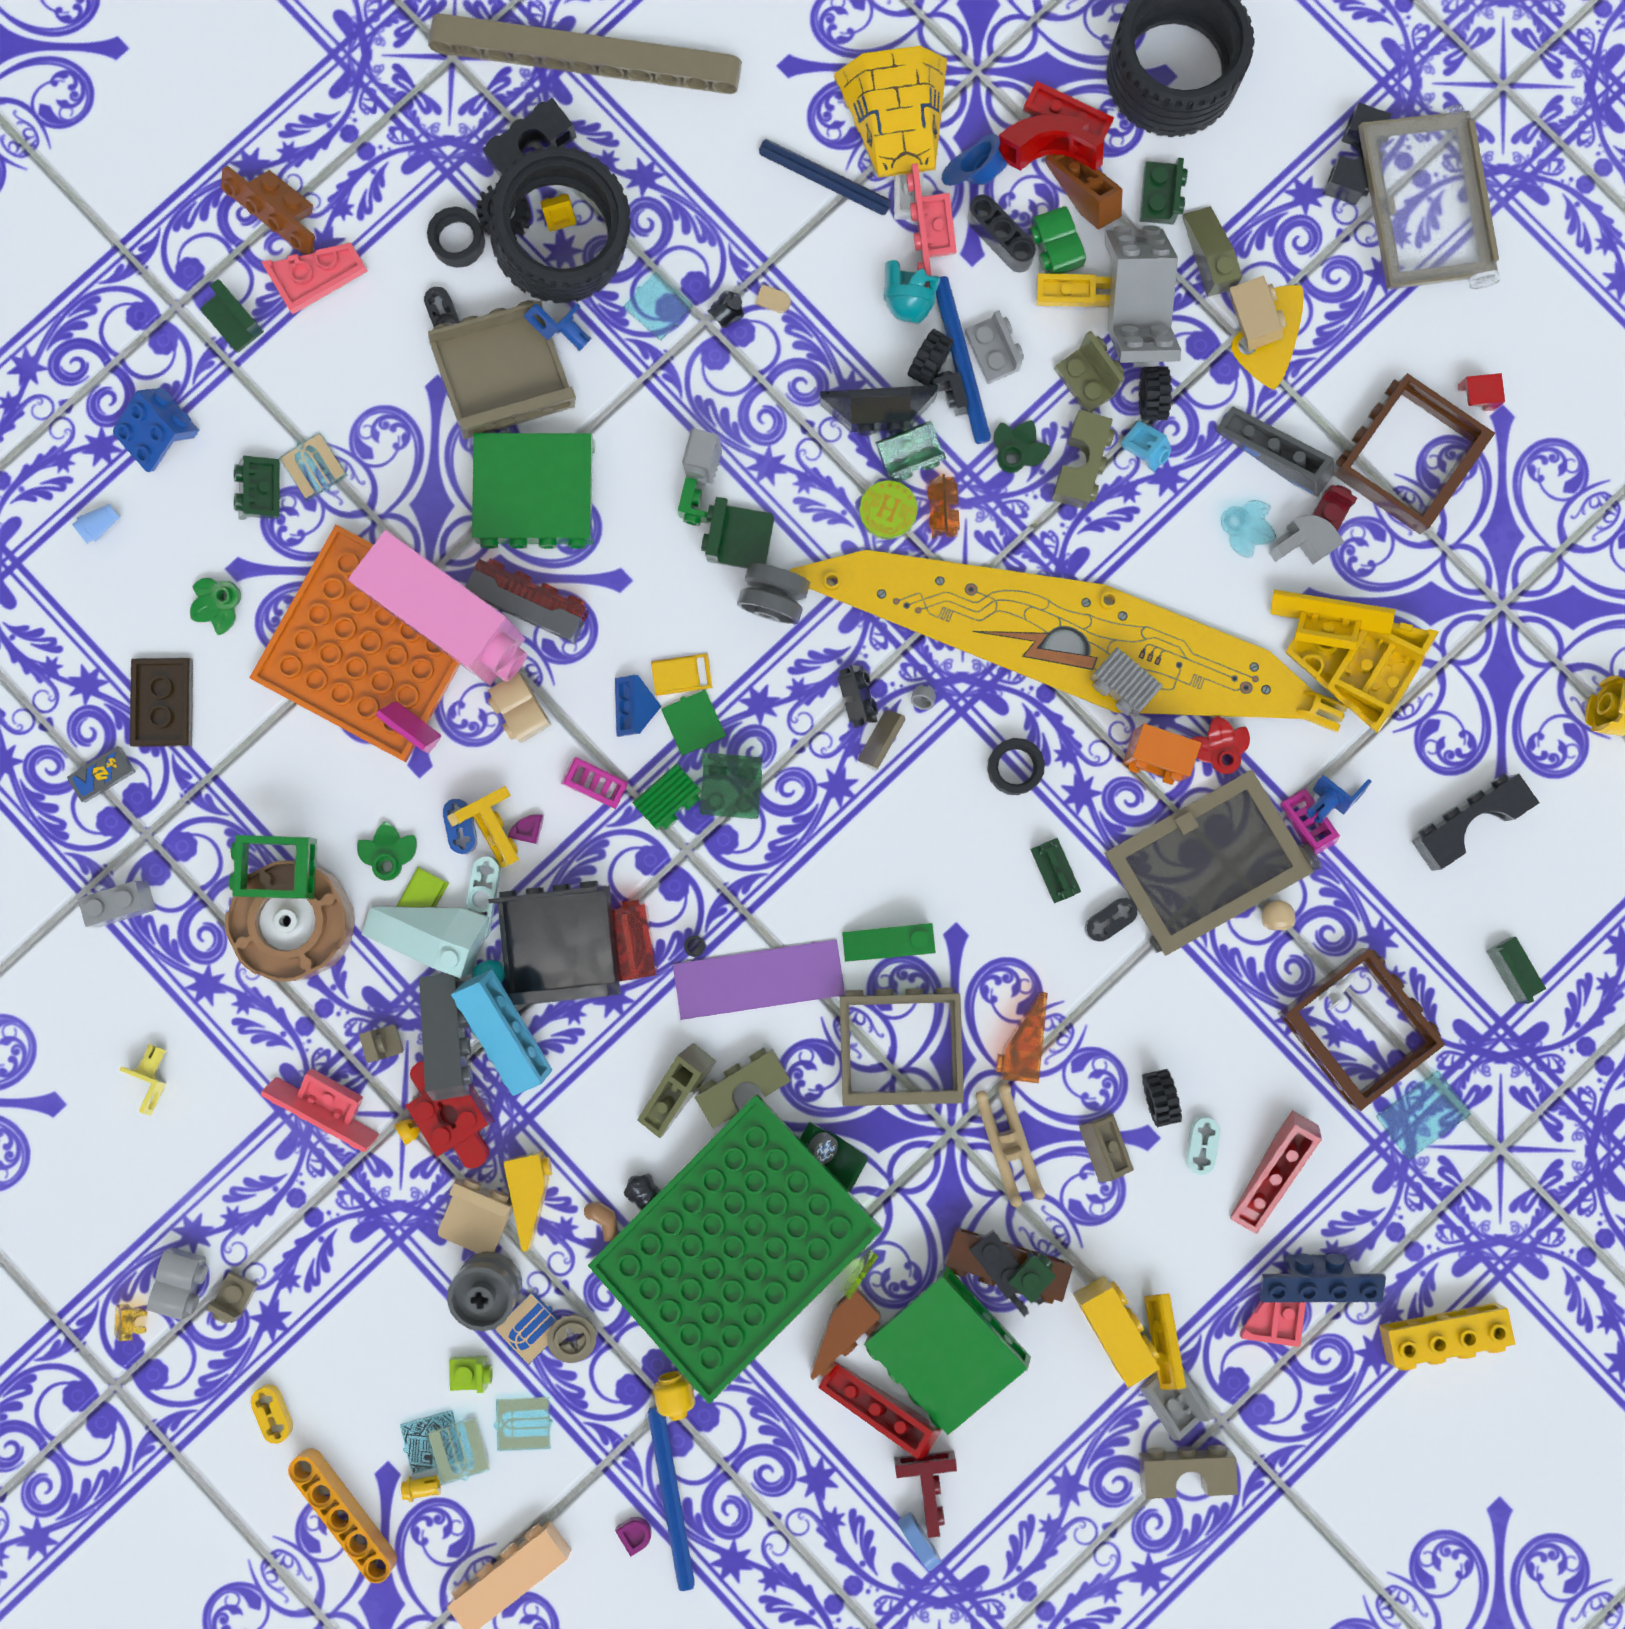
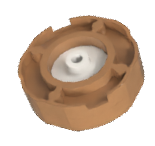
M295 861L272 862L248 874L247 889L294 891ZM316 866L314 899L233 896L229 912L225 913V932L239 962L254 974L280 982L307 980L333 967L348 949L355 925L354 909L341 882L330 872Z

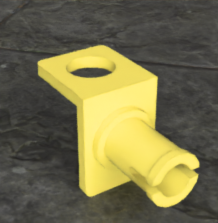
M151 1044L147 1045V1049L137 1069L131 1070L122 1066L119 1071L151 1083L139 1109L140 1113L149 1116L152 1115L166 1086V1083L156 1080L157 1077L154 1075L164 1054L167 1052Z

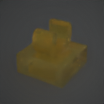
M129 1304L116 1305L114 1336L119 1341L132 1340L133 1332L135 1334L147 1332L145 1326H135L134 1323L136 1318L147 1316L148 1312L142 1308L134 1310Z

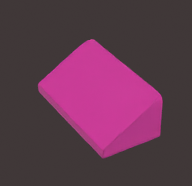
M392 702L376 713V717L426 753H430L442 737L440 733L398 702Z

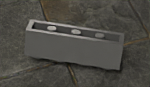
M447 973L419 977L425 1092L433 1101L469 1095V1084L473 1083L471 1066H467V1055H471V1045L469 1038L465 1037V1027H469V1024L462 1012L456 1007L455 1001L451 996L464 981H460L458 977Z

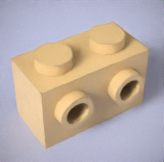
M1264 275L1229 288L1230 300L1248 351L1283 339V328L1286 327L1285 317L1282 310L1276 311L1273 301L1277 300V295L1273 284L1267 285Z

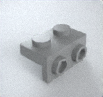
M1184 1369L1186 1388L1161 1390L1157 1373L1139 1388L1173 1441L1181 1440L1199 1422H1208L1213 1418L1206 1400L1198 1394L1191 1383L1189 1374Z

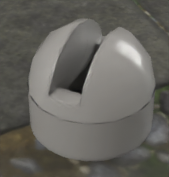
M923 684L917 686L912 693L911 703L918 709H931L936 699L935 690L930 685L928 687Z

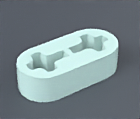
M1208 1117L1195 1119L1191 1124L1185 1157L1186 1165L1192 1172L1198 1175L1210 1173L1216 1163L1220 1128L1213 1119ZM1205 1123H1208L1207 1126L1212 1129V1134H1207L1205 1136V1143L1202 1144L1203 1136L1198 1133V1128L1204 1127ZM1201 1148H1204L1203 1157L1208 1159L1207 1164H1202L1201 1168L1198 1169V1165L1193 1162V1158L1199 1157Z

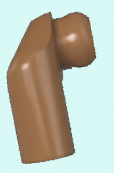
M595 1201L588 1203L584 1207V1216L588 1220L592 1219L602 1226L604 1241H612L618 1235L615 1212L603 1203Z

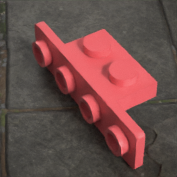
M915 163L911 166V173L906 174L908 192L913 191L915 203H910L911 220L917 221L918 232L914 233L915 251L921 250L922 262L917 263V270L924 269L927 275L932 276L930 258L955 255L957 253L950 193L922 196L918 163ZM928 281L925 283L926 288L930 287V282Z
M312 1068L305 1074L300 1089L276 1077L262 1090L261 1096L273 1104L288 1110L300 1119L308 1121L324 1132L335 1136L362 1152H366L379 1136L378 1132L354 1120L363 1096Z

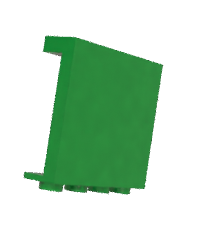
M474 433L472 539L477 544H480V547L486 549L498 548V544H510V547L515 549H525L527 544H539V547L544 549L557 548V544H568V547L572 549H584L586 545H594L591 531L592 454L595 453V440L592 434Z
M948 1266L944 1267L937 1274L936 1280L876 1332L868 1335L864 1343L868 1354L874 1360L880 1361L887 1369L890 1378L895 1383H900L908 1392L911 1401L915 1405L921 1406L928 1413L933 1425L938 1429H942L947 1435L951 1434L1028 1370L1031 1359L1029 1353Z

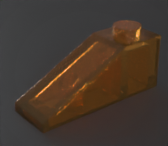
M1037 992L1003 1046L1002 1054H997L995 1069L996 1072H1000L1001 1079L1039 1083L1047 992Z

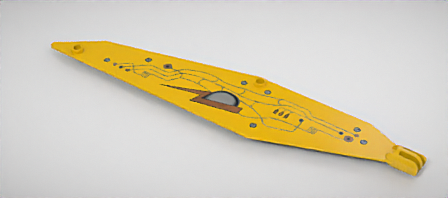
M862 550L789 570L810 581L809 589L1115 713H1122L1115 705L1117 701L1109 694L1103 696L1098 693L1092 686L1094 682L1090 678L1116 647L1163 685L1139 714L1304 719L1338 733L1341 727L1339 723L1343 722L1345 716L1343 712L1347 711V707L1342 702L1314 692L1270 651L1104 584L871 550ZM829 579H835L837 584L829 586L826 582ZM1104 598H1110L1113 605H1106Z

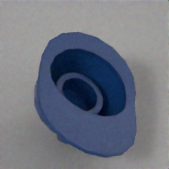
M997 134L985 136L974 146L954 158L945 167L941 175V181L944 185L953 186L964 181H968L971 184L985 185L1003 171L1007 166V162L999 151L1000 138Z

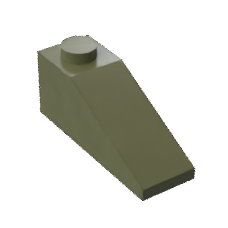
M1209 206L1184 213L1182 218L1207 297L1230 291L1229 288L1238 285L1243 276L1235 250L1212 207Z
M692 1043L679 1053L637 1121L657 1137H663L696 1093L698 1087L702 1085L715 1065L716 1060L695 1043Z

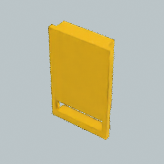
M708 653L651 661L656 696L713 688ZM704 657L707 686H700L697 658Z

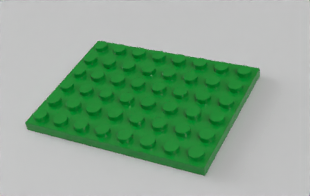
M755 1095L587 1266L705 1401L710 1404L884 1228L759 1095Z

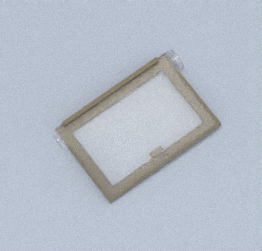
M1455 104L1447 107L1443 114L1361 123L1358 129L1387 290L1467 279L1469 280L1470 289L1486 288L1499 283L1501 280L1497 268V261L1499 260L1475 120H1471L1470 111H1464L1463 104Z

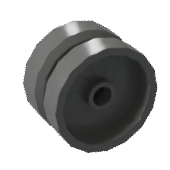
M750 563L746 571L745 581L751 587L741 589L737 606L751 614L772 621L793 625L799 624L803 607L796 601L806 599L810 588V581L782 568L762 563Z
M486 1251L474 1254L464 1262L448 1287L447 1303L450 1313L459 1324L469 1330L483 1332L496 1329L507 1320L521 1295L522 1278L520 1271L511 1259L501 1253Z

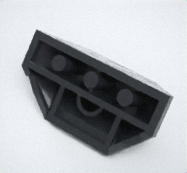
M938 384L820 391V406L850 432H857L858 435L868 436L874 434L875 431L887 430L889 434H899L904 432V429H910L936 400Z

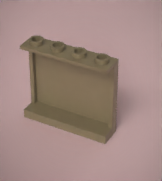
M526 300L519 303L517 307L510 309L497 308L488 315L481 317L468 316L462 319L460 323L452 325L440 324L431 331H428L429 344L463 440L474 437V433L492 432L575 407L576 396L572 386L569 387L552 337L547 341L524 318V314L534 304H538L542 308L541 300L535 302ZM535 315L536 320L541 325L546 326L545 321L540 316Z

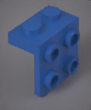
M163 388L137 390L113 428L114 436L146 472L155 471L174 441L193 439L199 432L197 426L191 421L190 416L183 412L172 399V396Z

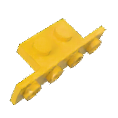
M1274 589L1270 614L1299 619L1295 634V640L1356 650L1360 630L1391 635L1396 609Z

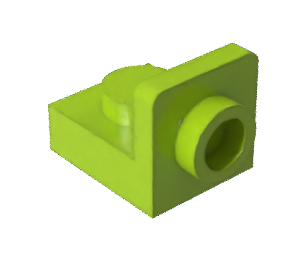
M488 1356L451 1357L449 1359L450 1391L477 1390V1393H484L488 1388V1384H492L493 1368L492 1365H488Z

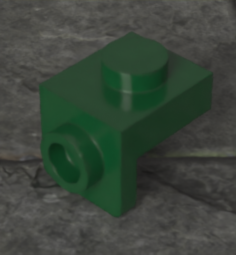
M1030 1251L1027 1254V1260L1008 1279V1282L1032 1304L1057 1276L1051 1270L1054 1264L1044 1254L1040 1252L1036 1256Z

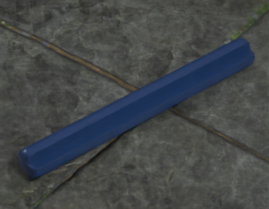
M769 139L762 141L759 148L761 156L880 215H885L888 212L891 204L890 199Z

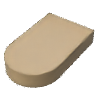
M763 284L755 302V305L777 313L786 312L791 304L787 293Z

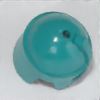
M897 260L887 261L885 263L883 300L887 303L891 314L896 319L903 322L920 324L927 317L935 303L940 277L927 275L924 269L918 270L916 273L902 271ZM927 281L930 282L929 288L923 287Z

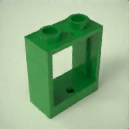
M236 835L235 842L231 845L234 872L229 877V888L232 890V896L314 899L317 839L310 837ZM249 844L296 845L294 891L247 889Z

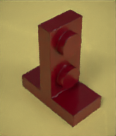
M954 1450L928 1453L926 1457L920 1459L912 1455L894 1457L896 1478L920 1476L928 1538L940 1537L939 1526H944L945 1521L943 1506H937L936 1495L941 1494L939 1475L933 1474L957 1471Z

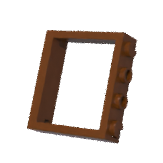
M1407 373L1400 381L1394 379L1384 392L1388 397L1383 404L1378 402L1371 410L1368 417L1372 420L1368 426L1364 427L1362 425L1351 439L1355 442L1354 446L1350 451L1345 449L1336 460L1335 464L1339 467L1333 476L1420 535L1431 527L1495 435V432ZM1401 395L1470 441L1420 514L1351 468Z
M1370 948L1359 949L1277 1013L1349 1106L1358 1111H1362L1446 1045L1440 1038L1439 1028L1432 1021L1428 1022L1421 1014L1423 1012L1422 1006L1413 997L1409 998L1402 990L1405 987L1403 982L1394 973L1390 974L1384 967L1386 963L1384 958L1380 957L1375 950ZM1362 963L1423 1042L1366 1087L1359 1090L1299 1014V1011Z

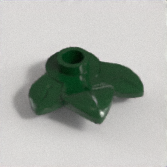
M1032 420L1019 424L1013 430L1001 422L993 435V442L999 451L997 455L998 466L1007 473L1019 472L1024 466L1035 467L1041 464L1047 458L1051 449L1047 444L1036 443V427ZM1013 455L1016 457V462L1009 463L1006 457Z

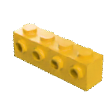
M1497 1302L1379 1325L1386 1361L1402 1371L1415 1369L1417 1367L1416 1364L1425 1362L1430 1365L1443 1364L1446 1362V1358L1456 1356L1459 1359H1469L1475 1357L1477 1352L1482 1351L1500 1353L1506 1351V1347L1516 1345L1508 1308Z

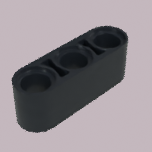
M984 194L974 197L968 213L970 227L1011 270L1018 273L1027 271L1032 265L1036 251L1034 242L993 198ZM982 209L985 210L989 215L981 217L978 216L975 213V211ZM997 230H1003L1008 234V236L1001 238L998 237L994 232ZM1016 251H1024L1028 257L1021 259L1014 253Z

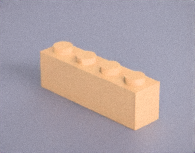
M550 1520L542 1527L539 1523L533 1526L524 1535L526 1539L519 1545H516L515 1542L510 1544L500 1553V1560L493 1565L489 1561L475 1573L477 1578L469 1584L466 1580L463 1581L451 1592L453 1597L447 1608L462 1629H480L568 1560L571 1548Z

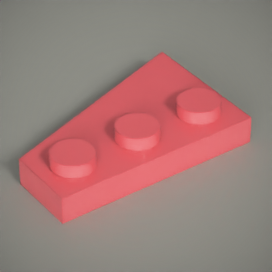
M352 243L318 249L315 253L302 256L298 254L287 256V259L279 261L267 260L261 262L292 314L368 272Z

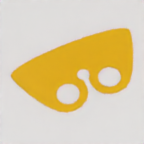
M1300 285L1274 288L1277 295V300L1273 301L1276 311L1282 310L1286 321V327L1283 328V339L1258 347L1254 353L1249 355L1243 354L1238 348L1239 341L1244 338L1242 331L1232 341L1231 350L1237 361L1254 378L1273 390L1283 380L1296 344L1304 303L1303 288Z

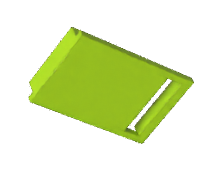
M417 867L396 907L436 908L449 883Z

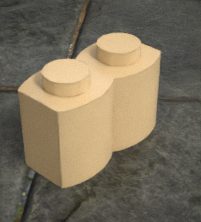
M517 672L510 681H502L488 690L491 695L488 702L496 714L501 713L506 723L502 724L511 740L516 738L517 741L522 743L551 726L546 713L520 672Z

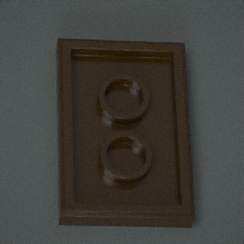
M131 659L130 746L192 747L193 659Z

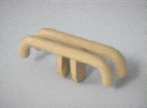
M1002 1083L998 1090L1010 1126L1009 1130L999 1133L989 1104L988 1095L985 1091H978L976 1093V1102L1006 1194L1011 1205L1017 1208L1022 1205V1198L1017 1189L1009 1161L1021 1160L1034 1198L1042 1200L1045 1197V1191L1040 1182L1011 1094V1087L1007 1083Z

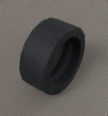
M456 206L444 208L437 212L429 222L427 229L428 243L437 259L445 265L455 268L466 267L476 262L483 253L486 243L484 231L476 216L467 209ZM452 223H465L470 226L473 232V240L466 249L454 253L443 249L439 237L444 228Z
M1011 738L1000 743L992 751L987 764V773L991 783L997 790L1007 795L1028 793L1040 783L1045 770L1042 752L1034 743L1022 738ZM1013 749L1022 750L1032 759L1033 772L1024 783L1011 784L1000 775L998 769L999 760L1007 751Z

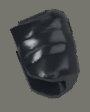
M729 290L723 291L718 300L707 310L723 329L744 317L741 296Z
M649 1173L630 1177L624 1190V1196L631 1203H635L636 1207L641 1211L660 1192L658 1186L654 1184L652 1175Z

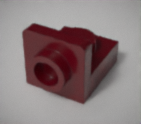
M1330 485L1323 492L1312 515L1326 519L1338 532L1350 507L1356 503L1358 498L1352 495V491L1345 486Z

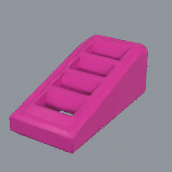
M573 757L560 784L616 809L628 782L588 762ZM581 767L584 770L578 783H575L573 779L578 768ZM592 772L595 775L592 779L589 788L587 789L583 786L588 778L589 773ZM602 777L606 780L600 793L597 794L594 791ZM613 782L617 786L611 798L608 799L605 796Z
M1305 788L1281 802L1280 806L1304 846L1314 857L1336 844L1340 835L1327 817L1322 823H1318L1319 827L1311 832L1308 831V827L1317 823L1313 820L1320 811L1311 819L1308 818L1303 822L1300 820L1301 817L1307 814V809L1315 803V800ZM1305 801L1307 806L1297 812L1292 809ZM1324 833L1326 837L1316 842L1314 838Z

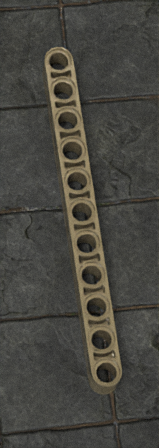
M448 14L433 15L428 41L430 49L446 55L723 94L737 92L742 65L740 58L726 53Z

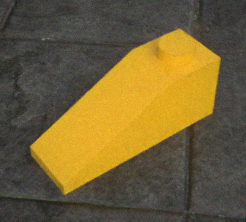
M544 1151L508 1158L503 1162L522 1252L528 1251L533 1246L549 1184V1175H552L551 1161L549 1157L545 1158Z

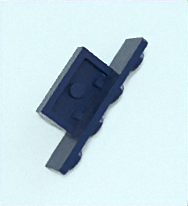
M1334 1253L1328 1255H1286L1285 1267L1288 1274H1262L1260 1299L1262 1302H1382L1386 1283L1385 1274H1354L1347 1256Z

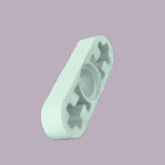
M480 857L474 862L465 909L478 913L487 912V916L490 917L482 941L490 935L496 903L488 904L484 908H478L474 904L473 898L479 891H485L489 895V899L497 898L501 867L498 861L491 857ZM486 862H490L489 866L494 868V873L488 874L486 883H492V889L485 886H476L477 881L483 882L484 873L479 872L480 866L484 867Z

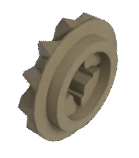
M576 1313L570 1316L563 1315L555 1323H552L548 1333L549 1350L555 1358L562 1362H580L592 1353L596 1345L595 1327L589 1322L588 1318L578 1316ZM567 1328L573 1334H581L577 1337V1348H575L571 1341H563L567 1338Z

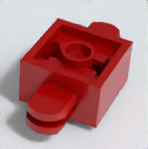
M424 1061L416 1063L410 1071V1078L421 1096L405 1106L435 1156L438 1157L453 1148L466 1168L474 1169L483 1165L487 1161L490 1152L479 1131L495 1121L473 1084H469V1095L433 1101L425 1092Z

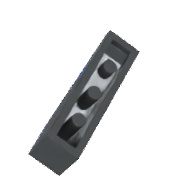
M1233 406L1216 428V432L1293 485L1316 497L1320 495L1335 474L1333 457Z

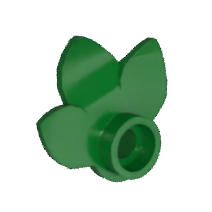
M202 578L192 586L198 598L190 606V618L195 622L211 621L217 635H222L233 626L236 620L234 608L241 601L240 589L230 581L217 582L212 578ZM224 591H225L226 594H227V597H226L225 600L223 599V592H224Z
M386 821L376 830L373 841L358 840L357 852L361 861L372 866L374 875L384 881L397 878L401 873L402 865L413 859L417 849L415 835H407L400 838L397 830ZM386 861H391L392 869L386 872L383 869V864Z

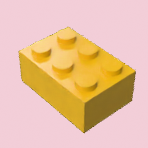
M1102 1276L1073 1293L1074 1298L1117 1373L1128 1388L1160 1370L1155 1361L1160 1358L1158 1352L1145 1334L1140 1335L1144 1328L1135 1313L1133 1314L1130 1308L1125 1309L1124 1305L1129 1302L1115 1281L1109 1283Z

